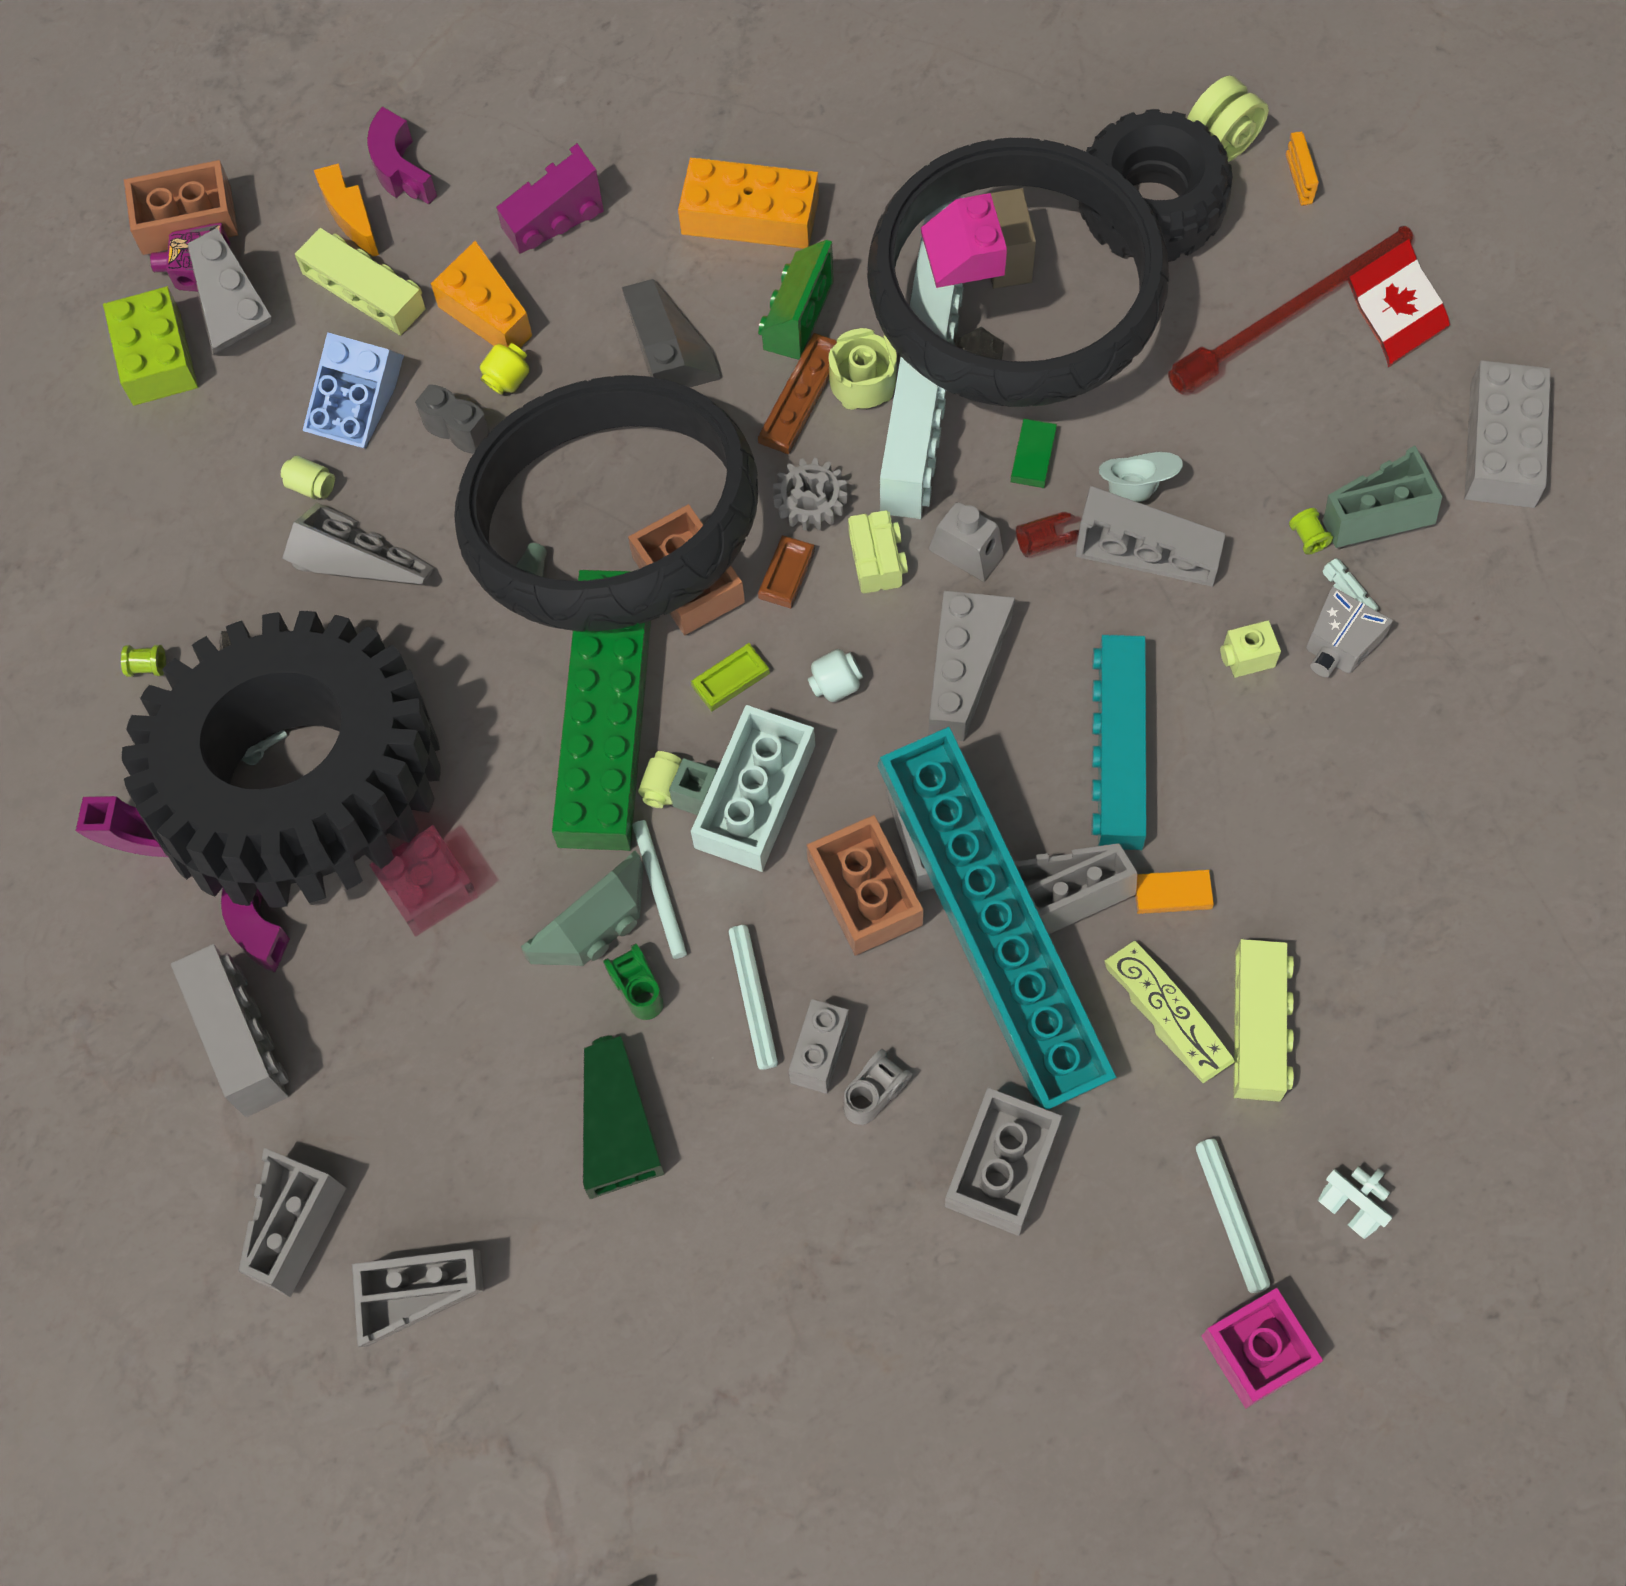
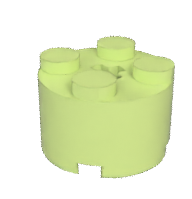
M867 328L853 329L843 333L829 352V381L831 390L836 398L841 401L846 409L854 410L857 408L875 407L889 401L893 397L897 380V354L887 337L884 335L883 338L876 335L874 330Z

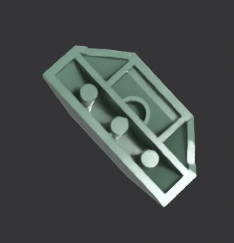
M633 851L624 861L532 939L523 944L521 949L528 962L538 965L584 966L590 960L595 961L602 957L609 948L608 944L619 935L623 937L630 933L640 918L644 870L640 855Z

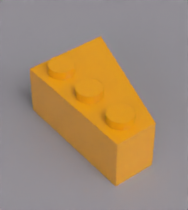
M476 241L431 282L438 307L493 346L502 344L508 347L510 343H513L521 348L532 337L527 312Z

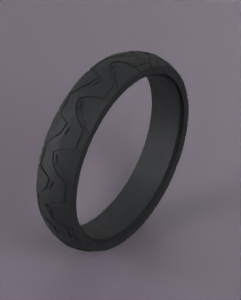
M1000 138L994 141L986 140L972 143L970 146L966 145L941 155L931 161L929 165L921 168L894 194L886 205L885 212L880 216L873 234L867 264L868 287L871 291L870 297L876 318L883 333L892 347L900 353V356L922 376L953 394H960L959 396L972 401L997 406L1005 405L1007 407L1042 406L1062 402L1077 397V395H1082L1120 373L1132 362L1133 357L1143 350L1151 338L1164 310L1168 294L1167 282H1169L1168 253L1165 238L1152 209L1139 191L1112 166H1108L1101 159L1069 145L1065 146L1062 143L1049 140L1040 141V139ZM990 187H1039L1065 194L1083 202L1113 225L1125 240L1133 255L1138 271L1140 291L1134 304L1116 327L1087 347L1061 357L1046 360H998L968 352L947 342L918 318L905 300L896 277L895 267L900 251L909 235L926 216L954 198Z
M635 375L593 378L589 381L575 382L545 393L544 396H539L524 404L522 408H518L502 420L476 448L463 473L459 485L460 491H458L455 501V528L461 555L472 575L495 601L530 621L548 627L573 631H604L636 625V623L641 624L659 618L660 615L668 614L689 603L702 594L703 590L713 585L731 566L746 541L745 537L748 536L757 511L758 472L754 462L755 459L744 434L736 422L709 398L692 388L666 379L659 380L655 377ZM630 426L669 429L687 435L704 444L715 453L727 469L721 498L715 510L700 530L669 555L645 567L622 575L584 581L556 580L541 577L512 565L503 559L489 543V531L493 512L504 490L516 475L545 452L564 442L591 432Z

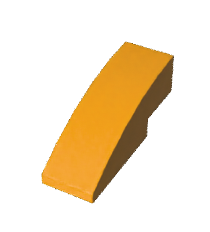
M339 163L314 170L327 208L335 222L357 246L373 257L378 256L379 252L359 186L355 185L347 188Z

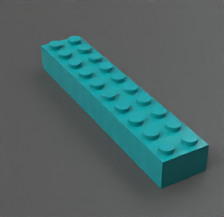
M950 727L881 756L877 767L1036 1106L1048 1110L1117 1078Z

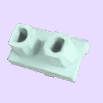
M1359 1166L1351 1176L1363 1185L1361 1189L1357 1188L1335 1169L1327 1177L1326 1180L1329 1183L1323 1189L1318 1201L1334 1214L1348 1198L1358 1205L1361 1209L1349 1222L1348 1226L1362 1238H1367L1380 1225L1385 1227L1392 1219V1215L1367 1196L1369 1192H1372L1381 1201H1384L1390 1194L1386 1188L1378 1183L1385 1174L1379 1168L1370 1176Z

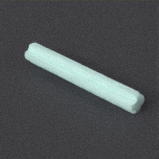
M746 925L734 926L729 929V937L757 1066L761 1070L771 1069L777 1066L778 1061L749 929Z
M1215 1139L1201 1141L1196 1146V1152L1248 1291L1250 1293L1262 1292L1270 1287V1280L1219 1145Z

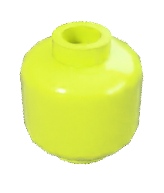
M510 343L508 347L502 344L494 345L479 366L483 374L480 379L500 395L504 392H515L530 372V368L524 360L527 354L513 343Z

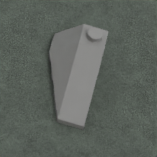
M319 503L313 505L294 521L282 559L291 562L292 566L305 572L312 571L314 573L423 584L434 569V567L402 548H388L383 545V537L375 532L363 533L356 528L357 521Z

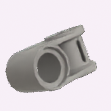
M880 1049L872 1056L860 1074L845 1090L843 1110L847 1119L859 1125L871 1122L888 1102L903 1090L909 1082L912 1073L909 1070H901L887 1058V1052ZM857 1096H864L871 1101V1105L864 1109H858L852 1105L851 1100Z

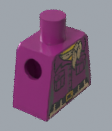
M222 223L172 232L169 235L168 252H153L150 255L153 272H167L174 287L178 290L198 292L188 243L218 228L230 248V241Z

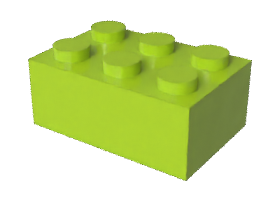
M168 286L103 304L120 383L133 406L198 388L180 310Z

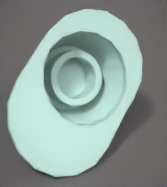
M1154 452L1129 458L1110 459L1099 466V474L1108 481L1110 493L1135 502H1143L1149 499L1157 490L1160 481L1172 478L1178 474L1183 468V462L1175 454Z

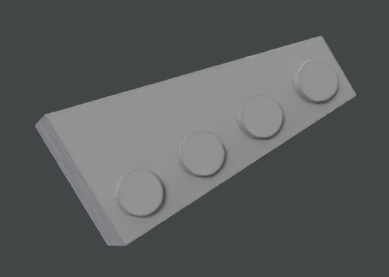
M944 591L928 736L950 727L957 741L965 740L980 702V697L990 677L991 669L1003 644L1004 636L1012 621L1015 597Z

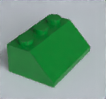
M824 240L796 251L791 263L785 264L782 271L780 289H775L771 296V310L768 316L764 315L760 321L758 334L762 336L763 350L797 360L800 359L834 283L832 241Z

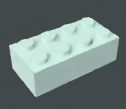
M748 705L745 706L691 829L695 849L763 872L815 748L814 727Z

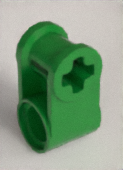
M636 943L631 945V950L613 960L608 958L603 960V964L618 991L620 990L635 1017L641 1020H650L660 1014L664 1002L659 986L642 951ZM649 992L653 994V997L648 1002H636L637 997L642 993Z

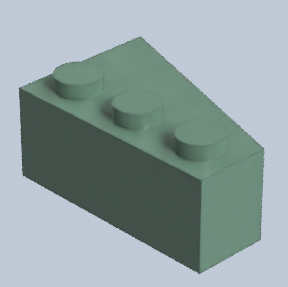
M1413 446L1406 450V455L1394 462L1388 460L1381 464L1380 470L1368 477L1362 475L1329 494L1323 523L1327 531L1333 536L1332 542L1335 548L1436 524L1442 495L1416 446Z

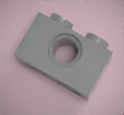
M811 999L788 1070L791 1084L827 1094L849 1025L848 1009Z

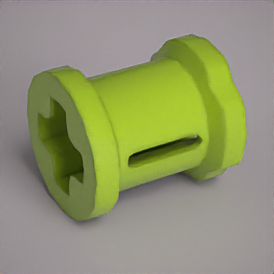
M1316 508L1303 510L1289 521L1291 530H1296L1304 544L1303 551L1307 555L1323 550L1331 544L1333 539L1332 534L1326 532L1319 521V512Z
M125 645L122 648L121 668L126 677H133L135 673H153L155 676L164 675L162 669L166 666V655L162 645H154L152 648L134 649L131 645Z

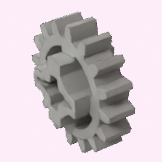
M802 458L799 461V467L795 468L789 463L787 464V474L781 472L777 474L778 483L773 484L774 507L779 508V517L781 519L789 516L790 526L793 527L797 522H801L803 530H807L809 524H814L816 529L820 530L822 521L825 520L832 525L834 523L833 514L842 516L843 505L847 504L848 501L846 480H841V471L839 469L831 472V462L828 461L823 466H819L818 458H814L812 463L807 465ZM793 486L794 489L790 491L791 496L788 497V492L790 488ZM833 491V496L828 502L826 499L830 497V492Z

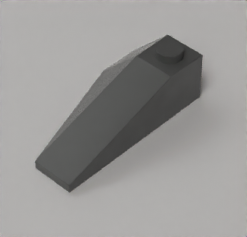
M654 279L622 287L650 377H655L659 380L666 379L689 388L720 380V374L711 348Z

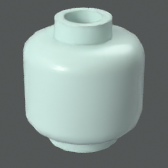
M836 649L812 662L811 671L813 676L808 678V682L816 697L824 695L828 701L834 703L856 692L860 687L859 679L863 678V674L851 652L845 654L842 650Z

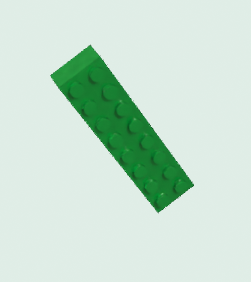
M579 570L578 581L603 579L631 571ZM651 620L620 629L573 631L552 833L558 848L631 851Z

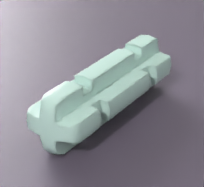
M1336 558L1324 566L1323 574L1330 582H1335L1333 585L1335 588L1370 608L1378 610V605L1371 597L1367 598L1365 596L1367 592L1350 572H1345L1347 568L1341 560Z

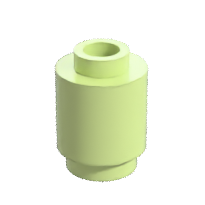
M294 456L291 460H287L281 469L283 485L307 497L326 499L333 490L335 483L334 474L329 473L328 468L303 457Z
M658 751L655 753L654 758L649 759L638 789V793L643 797L645 804L655 808H663L664 805L672 804L669 789L681 764V758L669 752Z

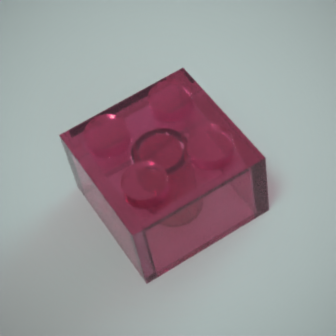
M434 825L417 834L410 843L405 842L393 849L394 859L384 868L380 869L373 862L369 864L415 937L479 897L472 882Z

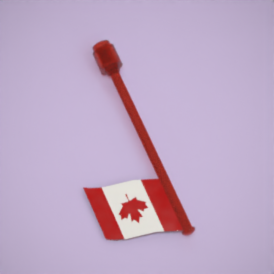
M1400 226L1393 235L1215 349L1210 350L1205 347H1199L1175 362L1172 369L1168 372V378L1172 387L1181 394L1195 391L1218 376L1219 366L1222 361L1347 281L1360 313L1382 347L1389 368L1450 326L1443 302L1422 271L1411 245L1414 237L1412 230L1407 226Z

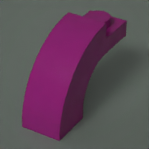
M382 106L370 124L367 137L369 154L378 180L385 190L396 199L405 191L411 198H419L425 203L430 204L437 197L431 175L402 158L405 150L413 142L407 121Z
M117 796L82 798L76 832L94 842L117 850L145 856L168 857L154 838L136 807L123 802Z
M222 888L221 909L229 933L255 963L269 971L276 972L290 938L280 926L271 924L263 919L261 912L262 894L257 889L250 906L233 903L224 888Z

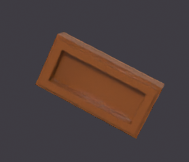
M782 535L759 589L758 598L791 609L815 552V545Z

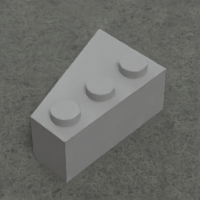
M1119 843L1074 849L1072 854L1049 857L1048 853L1038 854L1036 859L1014 862L1048 934L1136 895L1137 871Z

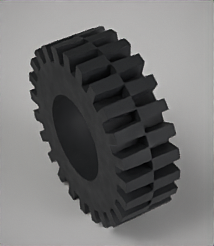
M299 611L293 631L288 630L279 612L262 615V635L254 637L250 636L242 620L226 626L232 645L220 651L217 650L207 636L192 644L193 650L200 662L193 669L176 658L171 660L162 669L172 688L171 691L148 685L140 699L149 716L131 715L126 730L135 745L122 747V763L130 776L124 778L126 789L136 804V809L180 875L186 880L192 876L202 891L214 897L224 888L235 904L250 906L258 889L269 907H287L291 884L297 883L307 901L311 903L326 898L323 876L336 872L347 890L363 882L355 861L364 855L380 869L388 865L394 859V855L386 835L391 834L410 843L419 831L412 810L430 812L435 798L429 782L439 781L441 775V766L435 751L440 750L439 741L414 676L410 669L407 670L400 652L393 645L385 648L379 633L368 626L357 635L351 620L343 616L334 615L327 628L324 629L315 611ZM297 726H323L339 731L337 741L327 757L308 774L293 782L267 789H246L230 785L233 773L245 756L246 751L274 733Z

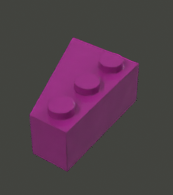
M578 143L569 149L572 154L560 164L555 166L552 162L545 168L547 174L533 185L527 182L496 207L501 228L519 254L536 248L541 243L558 234H563L570 228L586 220H591L604 212L597 171Z

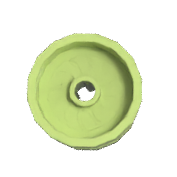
M1229 75L1216 81L1200 96L1192 107L1187 119L1193 122L1199 120L1208 127L1211 136L1215 135L1219 138L1227 152L1229 162L1243 153L1258 136L1267 120L1269 108L1267 103L1256 94L1248 93L1247 87L1236 77Z

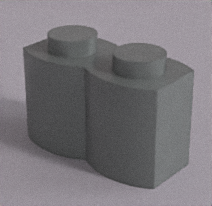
M428 385L415 401L426 430L439 438L450 439L458 449L464 452L474 454L476 448L490 433L483 411L472 402L456 399L444 387Z

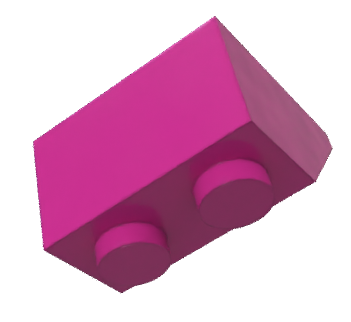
M991 193L956 199L921 227V234L936 288L1005 275L1007 247Z

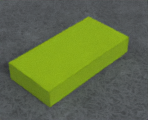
M748 643L691 680V686L710 711L713 712L769 675L770 671L769 667Z

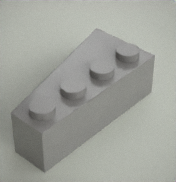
M1090 486L1081 519L1075 557L1213 587L1226 534Z

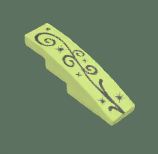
M1133 941L1104 960L1106 969L1129 992L1131 1002L1154 1025L1156 1035L1202 1083H1205L1234 1063L1232 1055L1195 1007L1136 941Z

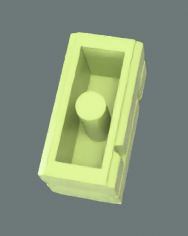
M887 510L873 512L870 515L850 516L848 518V530L860 591L864 594L876 592L880 589L900 588L902 586V574L908 573L905 552L898 553L896 544L901 543L898 522H891L890 512Z

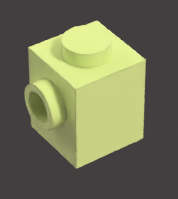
M1269 620L1227 631L1224 644L1220 648L1223 663L1226 667L1230 666L1234 678L1274 668L1281 653Z

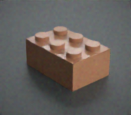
M220 160L124 179L130 231L142 255L168 250L169 235L172 232L214 223H222L228 237L238 236L231 185Z
M688 504L628 536L632 558L639 568L652 564L685 544L700 530L703 524ZM732 566L713 585L703 590L702 594L682 607L670 612L671 617L684 636L745 603L742 581Z
M875 815L806 845L808 862L855 956L923 926V908Z

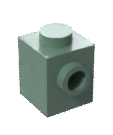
M683 758L669 789L673 807L698 815L717 769L701 762H694Z

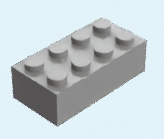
M1480 361L1470 384L1465 500L1535 508L1546 488L1551 368Z
M212 944L171 963L224 1097L245 1117L288 1098L289 1096L284 1087V1084L289 1083L288 1076L280 1062L276 1063L271 1051L275 1050L274 1043L266 1029L262 1030L257 1020L262 1017L254 998H249L244 989L248 985L247 979L241 967L235 965L230 954H222Z

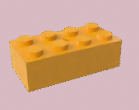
M690 157L678 207L681 234L802 249L809 247L819 200L818 172Z

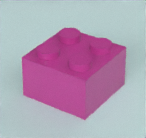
M1278 1288L1210 1326L1201 1335L1245 1409L1311 1371L1323 1362V1359Z

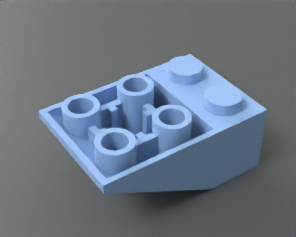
M327 332L303 431L366 449L396 388L404 355Z

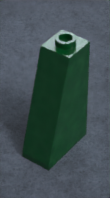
M612 1035L603 1036L595 1039L591 1046L584 1048L583 1185L589 1199L665 1175L621 1036L615 1038Z

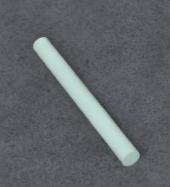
M645 820L637 821L632 825L672 957L673 959H679L687 955L647 822Z

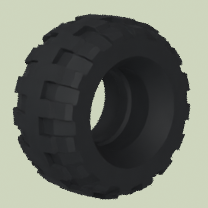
M1160 109L1146 110L1145 113L1139 115L1132 112L1121 116L1120 120L1116 121V125L1114 123L1108 124L1095 136L1092 147H1087V153L1106 162L1108 166H1112L1133 186L1140 183H1158L1171 188L1179 195V197L1169 200L1144 198L1161 227L1165 238L1168 262L1175 261L1182 253L1188 256L1197 251L1221 227L1231 195L1232 165L1228 164L1227 152L1219 138L1215 135L1211 136L1208 127L1199 120L1193 122L1186 118V114L1175 111L1172 114L1162 113ZM1079 201L1082 219L1085 220L1094 238L1101 245L1107 243L1111 252L1122 258L1125 255L1133 257L1125 240L1113 225L1097 211Z

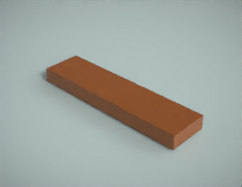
M813 333L758 435L759 444L788 455L790 454L829 380V352L837 343L836 340Z

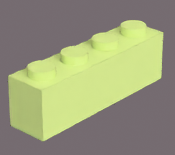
M319 228L295 253L303 275L400 336L426 310L421 296L422 291L416 283L400 278L389 266L385 264L379 265L362 249L355 250L335 233L331 235L322 228Z
M1241 939L1235 951L1233 1098L1281 1101L1287 1090L1292 1089L1293 1067L1287 1066V1052H1292L1293 1029H1287V1015H1292L1294 999L1293 992H1287V979L1292 978L1294 961L1293 956H1287L1286 942Z

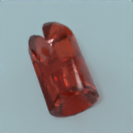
M1064 511L1017 525L1016 537L1023 555L1029 557L1075 541L1079 536V530L1070 531L1058 536L1055 525L1067 522L1076 516Z

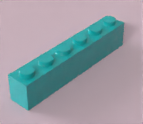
M1102 635L1100 647L1093 648L1092 669L1099 670V680H1093L1092 702H1098V713H1093L1092 734L1098 735V746L1092 747V768H1098V779L1092 780L1091 799L1092 801H1098V813H1092L1091 835L1098 836V846L1119 843L1123 850H1143L1146 839L1145 636Z

